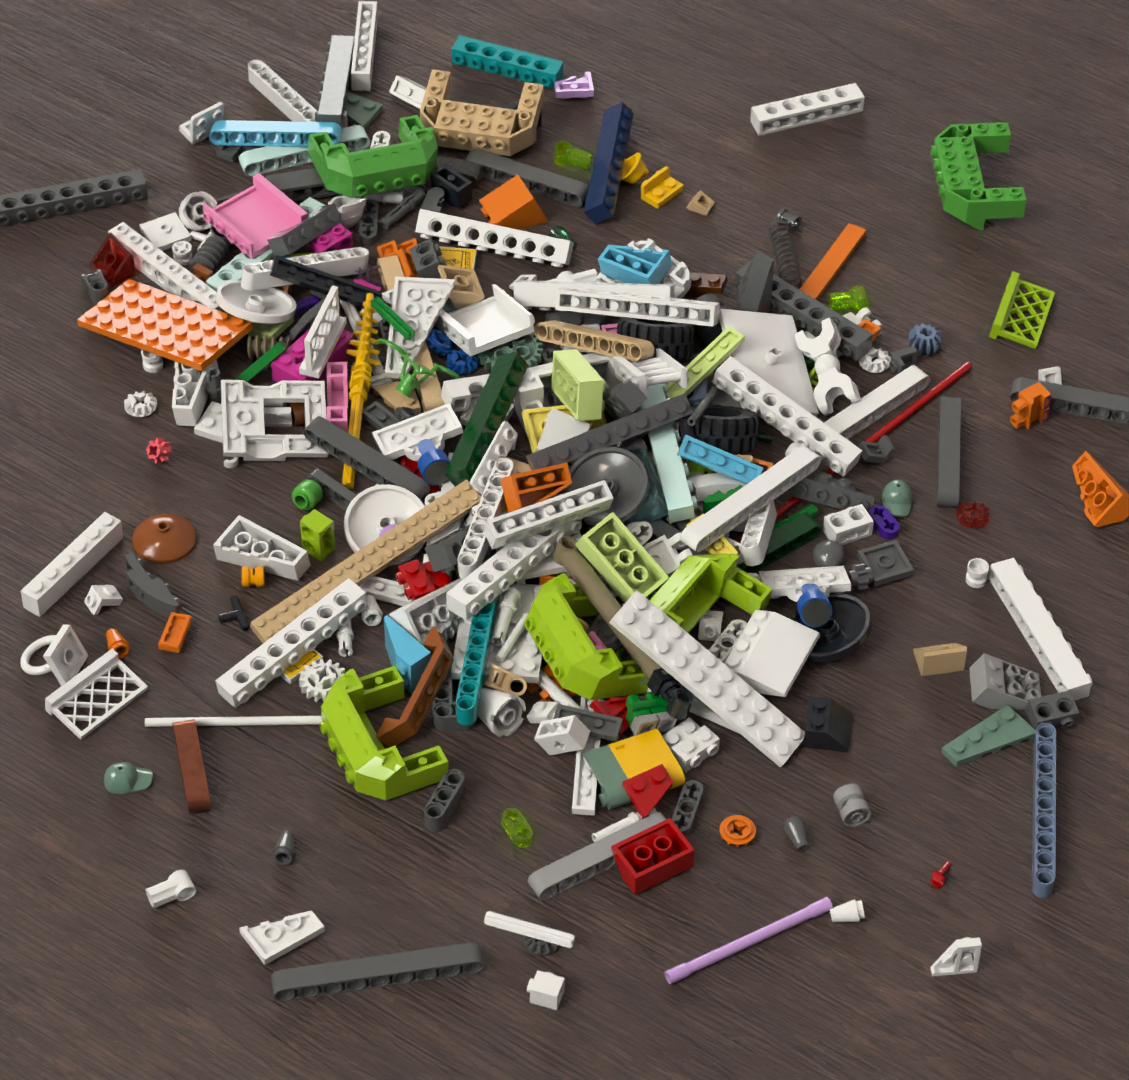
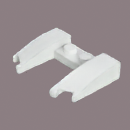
M687 466L689 475L686 476V479H691L693 492L690 493L692 496H695L697 502L703 501L708 495H712L718 490L726 494L729 490L739 485L743 487L746 485L720 473L705 474L699 466Z

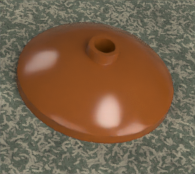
M169 513L157 514L146 518L138 524L133 532L132 543L135 552L144 560L157 564H168L179 561L191 553L196 544V531L191 522L182 516Z

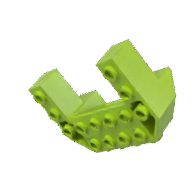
M737 554L691 555L687 557L649 601L689 633L720 596L753 615L755 610H764L768 606L773 588L737 568L739 558Z
M565 573L544 583L530 608L524 625L560 685L588 700L646 693L649 680L634 660L620 662L612 648L596 650L577 617L598 615V611L578 584H572Z
M396 666L358 678L354 668L348 670L332 685L321 706L322 722L319 723L322 734L327 735L329 738L328 744L331 751H335L337 754L336 758L340 768L344 767L347 782L353 784L356 792L383 800H389L442 780L444 774L448 771V760L439 745L402 758L396 746L384 749L382 743L376 737L377 734L365 711L405 698L404 680Z

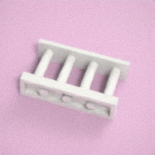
M660 348L656 349V358L629 362L621 355L613 356L615 377L623 383L630 380L644 395H648L647 388L650 385L672 381L676 382L683 389L687 388V381H689L687 368Z

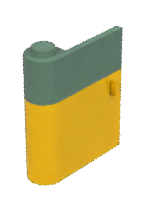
M658 729L583 753L585 760L601 786L602 794H599L601 805L607 807L608 810L632 803L622 787L623 781L660 764H663L673 780V785L670 789L685 784L683 770Z

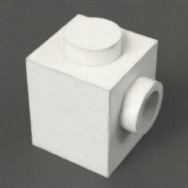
M537 970L535 978H530L527 986V992L530 993V1003L557 1010L564 993L565 978L556 976L551 972Z

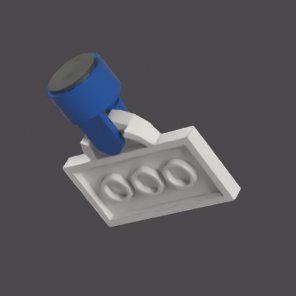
M448 403L374 431L372 434L381 454L391 460L406 455L409 459L418 461V469L425 482L430 485H440L448 480L445 471L450 463L447 454L443 451L445 447L444 440L462 434L463 429L451 405Z
M844 566L759 571L760 581L773 588L770 598L776 599L781 596H787L789 599L797 602V610L801 620L810 627L823 626L830 620L832 616V606L828 599L830 593L842 594L846 591H851V582Z

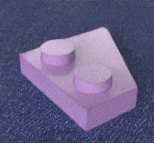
M585 72V77L579 79L573 76L566 80L555 82L556 98L594 97L591 73Z

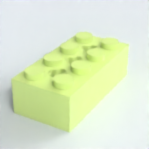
M577 349L553 351L552 391L577 421L601 419L602 411H604L603 392L606 389L604 379L600 377L598 372L594 370Z
M614 512L610 513L584 534L575 544L624 603L627 602L636 590L646 598L649 597L669 579L667 574Z

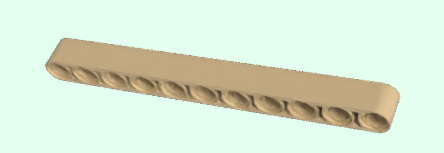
M397 255L377 258L378 271L384 290L387 292L394 289L395 277H404ZM425 341L415 361L419 365H423L431 370L434 365ZM412 366L411 369H410V370H411V374H412V373L414 372V370H415L413 366ZM436 371L433 372L436 375L435 377L430 375L417 389L424 412L445 405L441 398L442 389ZM417 373L416 376H415V377L418 379L417 382H418L425 374H420V375H418V373Z

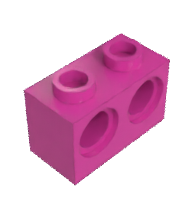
M340 223L309 242L310 253L315 254L353 248L352 233Z

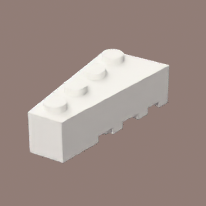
M217 360L212 362L203 371L175 362L172 410L177 425H197L209 396L206 388L208 383L207 370L210 368L219 369Z
M240 515L237 516L213 544L217 560L240 566H249L250 568L264 565V572L297 581L310 567L306 550Z

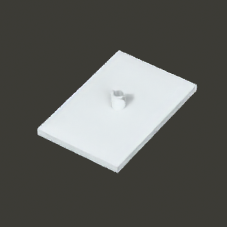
M720 309L719 321L722 332L730 326L745 336V341L730 356L817 417L819 412L803 352L798 348L795 339L797 330L793 316ZM741 404V407L743 409H748L746 406Z

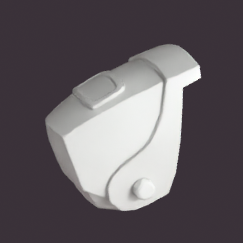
M336 196L328 202V205L335 203L342 218L340 224L348 229L355 226L360 220L366 205V198Z

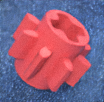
M164 438L150 440V444L146 449L149 456L148 460H154L155 464L169 461V457L173 453L170 442H164Z

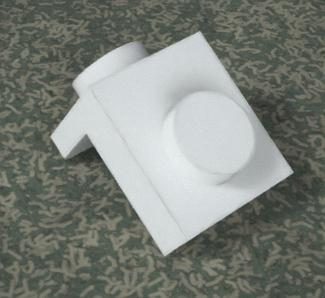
M92 585L84 603L93 615H98L102 606H120L123 598L113 585Z
M536 702L526 716L530 723H540L541 721L553 719L558 702Z

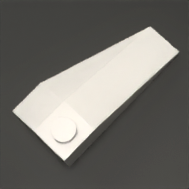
M459 578L390 613V618L423 645L432 627H436L442 633L452 624L451 621L456 614L447 609L446 593L463 579Z

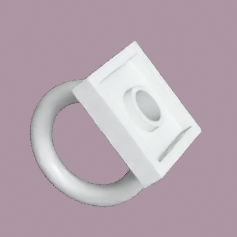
M62 625L57 635L42 637L29 645L21 656L20 665L22 670L30 675H42L52 671L62 686L77 675L89 655L71 625ZM50 644L43 655L47 664L31 666L29 664L31 656L41 647Z

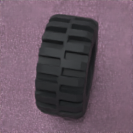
M621 317L618 321L617 334L648 340L653 344L654 355L651 358H656L657 348L663 350L676 361L688 360L693 355L695 332L693 324Z
M698 405L690 406L692 412H694ZM709 405L695 425H693L694 436H697L695 439L733 455L750 453L757 447L759 417L754 411L749 409ZM679 425V437L682 438Z

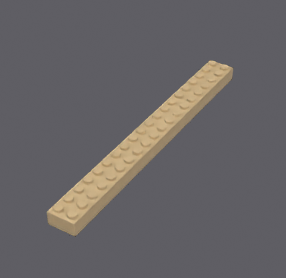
M466 479L251 621L250 628L260 641L265 643L348 578L360 586L470 513L471 507L479 504L481 496Z

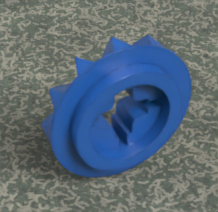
M437 329L430 331L426 343L431 346V349H434L436 353H440L443 356L450 354L453 350V344L449 337Z
M460 348L459 351L452 350V353L447 355L446 365L448 369L457 374H468L477 368L478 357L476 355L469 356Z

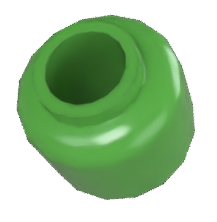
M310 479L303 480L292 492L294 504L302 510H311L323 498L321 486Z

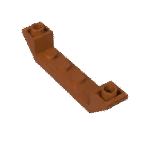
M436 627L431 628L423 644L431 652L432 656L399 720L385 718L376 735L386 749L398 745L418 732L454 661L446 639Z

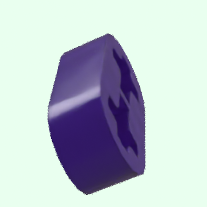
M882 505L871 507L869 515L874 521L873 527L881 537L887 540L897 538L899 523L887 508Z

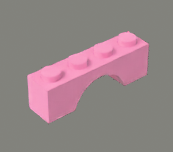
M327 362V420L348 433L347 362Z

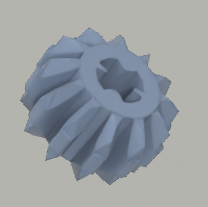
M924 323L921 326L915 325L909 332V347L915 346L919 355L922 353L927 356L930 353L936 354V351L942 345V332L938 330V327H932L931 323L929 325Z

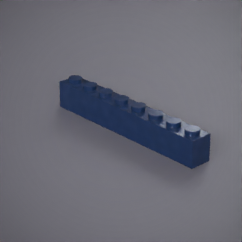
M624 102L604 110L584 207V213L594 224L613 217L634 116L632 110Z

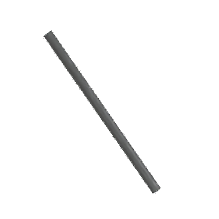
M715 384L688 418L687 423L690 426L695 425L720 391Z

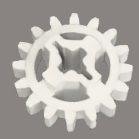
M320 659L318 664L311 661L312 666L305 665V671L300 672L299 685L302 694L307 693L308 699L315 697V702L320 698L324 701L332 685L345 674V668H340V663L338 662L333 665L331 659L327 663Z

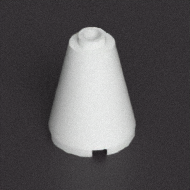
M483 686L477 716L496 736H510L522 724L523 718L521 715L522 711H526L525 702L516 695Z

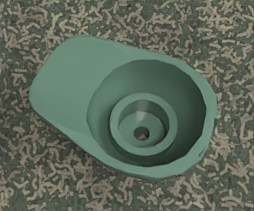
M900 479L889 482L882 492V505L894 517H908L913 502L910 486Z
M129 762L115 763L109 766L105 772L104 786L107 791L113 794L145 791L151 786L153 773L149 769L135 767Z

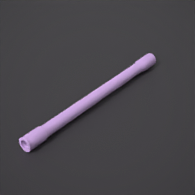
M828 897L818 900L802 910L687 963H682L665 971V978L669 984H673L688 977L691 973L810 918H815L830 911L833 908L832 903Z

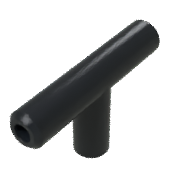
M232 596L230 601L234 611L219 614V622L238 619L242 631H248L250 626L238 596Z

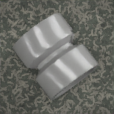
M844 785L833 794L835 804L838 810H840V816L846 826H860L871 817L870 808L859 785Z

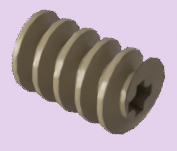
M249 334L247 341L249 359L253 360L255 356L259 359L278 343L275 336H272L271 340L268 341L267 335H264L261 341L259 334L256 335L254 340H252L251 334ZM280 337L279 341L288 349L291 346V338L288 337L287 342L284 343L283 337Z

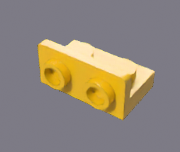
M665 166L642 183L641 199L659 209L681 193L684 189V184L669 176L670 168Z

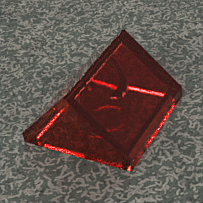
M110 232L89 265L95 271L100 269L107 284L113 287L136 276L134 255Z

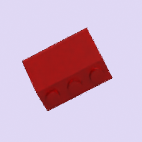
M671 818L611 846L622 879L634 895L694 867L695 850Z

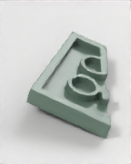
M348 92L345 107L348 121L352 124L361 125L366 130L383 111V105Z

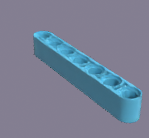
M219 120L214 122L209 139L215 145L308 147L309 135L327 132L333 144L336 145L339 143L342 128L334 122Z

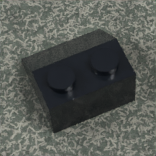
M809 696L803 747L848 753L852 715L831 698Z

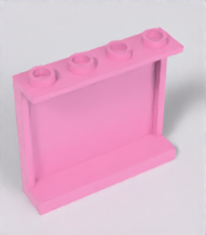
M260 173L253 176L252 187L216 207L211 208L206 203L203 204L204 220L214 226L220 234L222 233L228 238L230 243H234L243 254H247L251 259L271 249L267 239L308 218L306 211Z

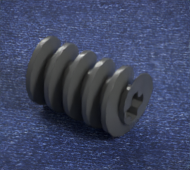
M208 237L190 262L192 271L193 266L199 263L214 272L222 258L229 251L228 244L219 237Z

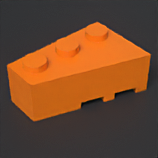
M567 462L500 479L508 513L547 500L572 484Z

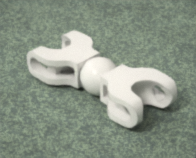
M830 317L821 322L822 332L816 338L810 339V337L804 334L803 330L795 333L798 348L806 357L815 361V371L819 382L815 387L813 395L818 409L824 416L833 413V401L839 395L845 394L852 403L860 400L857 385L850 377L840 372V362L837 358L836 350L841 343V336L836 324Z

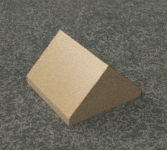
M438 266L441 279L455 280V286L449 298L457 310L484 299L485 296L474 269Z
M950 643L913 649L921 676L964 671L967 646Z

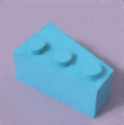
M608 245L598 258L603 275L624 283L659 284L672 267L669 250L657 252L651 251V248L635 250L629 246Z

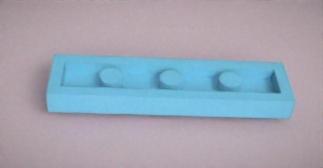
M688 435L684 436L677 453L680 457L746 485L761 475L763 470L761 466Z

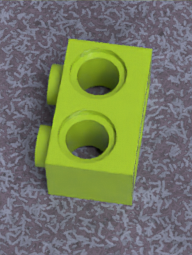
M315 509L303 516L300 521L302 548L321 562L335 550L334 521Z

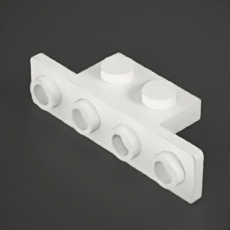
M507 421L502 422L470 480V485L480 496L483 495L495 462L501 458H506L518 436L517 432Z

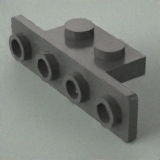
M815 473L814 480L804 478L789 490V496L842 510L862 504L868 514L870 508L873 507L875 499L873 495L855 491L856 483H852L851 480L846 478L836 479L827 473Z

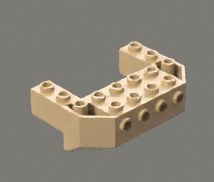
M432 69L420 108V120L425 128H433L437 146L470 151L476 148L493 154L511 156L535 143L536 127L544 101L543 85L525 82L517 110L449 101L451 72Z

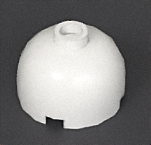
M203 191L193 192L187 195L181 202L179 217L187 228L193 231H204L211 228V224L207 223L203 218L204 203L211 208L217 205L216 200L210 194Z

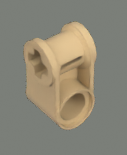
M491 663L490 667L492 669L487 681H484V685L516 696L524 694L527 684L522 677ZM499 672L498 678H497L496 682L494 683V679H495L497 673ZM512 681H522L524 687L521 692L516 693L511 690L510 685Z

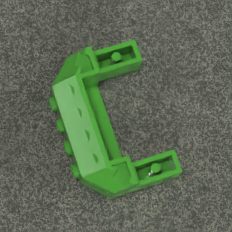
M418 115L399 119L398 136L402 142L399 144L349 153L344 143L334 145L327 132L311 134L308 137V154L326 189L350 198L425 184L430 178L431 173L436 169L438 146L433 128H425Z
M1008 122L951 124L935 137L934 146H931L933 168L936 173V182L939 187V196L941 197L943 210L980 231L984 230L985 219L1024 218L1026 206L1024 188H984L977 157L979 153L1009 152L1011 133Z

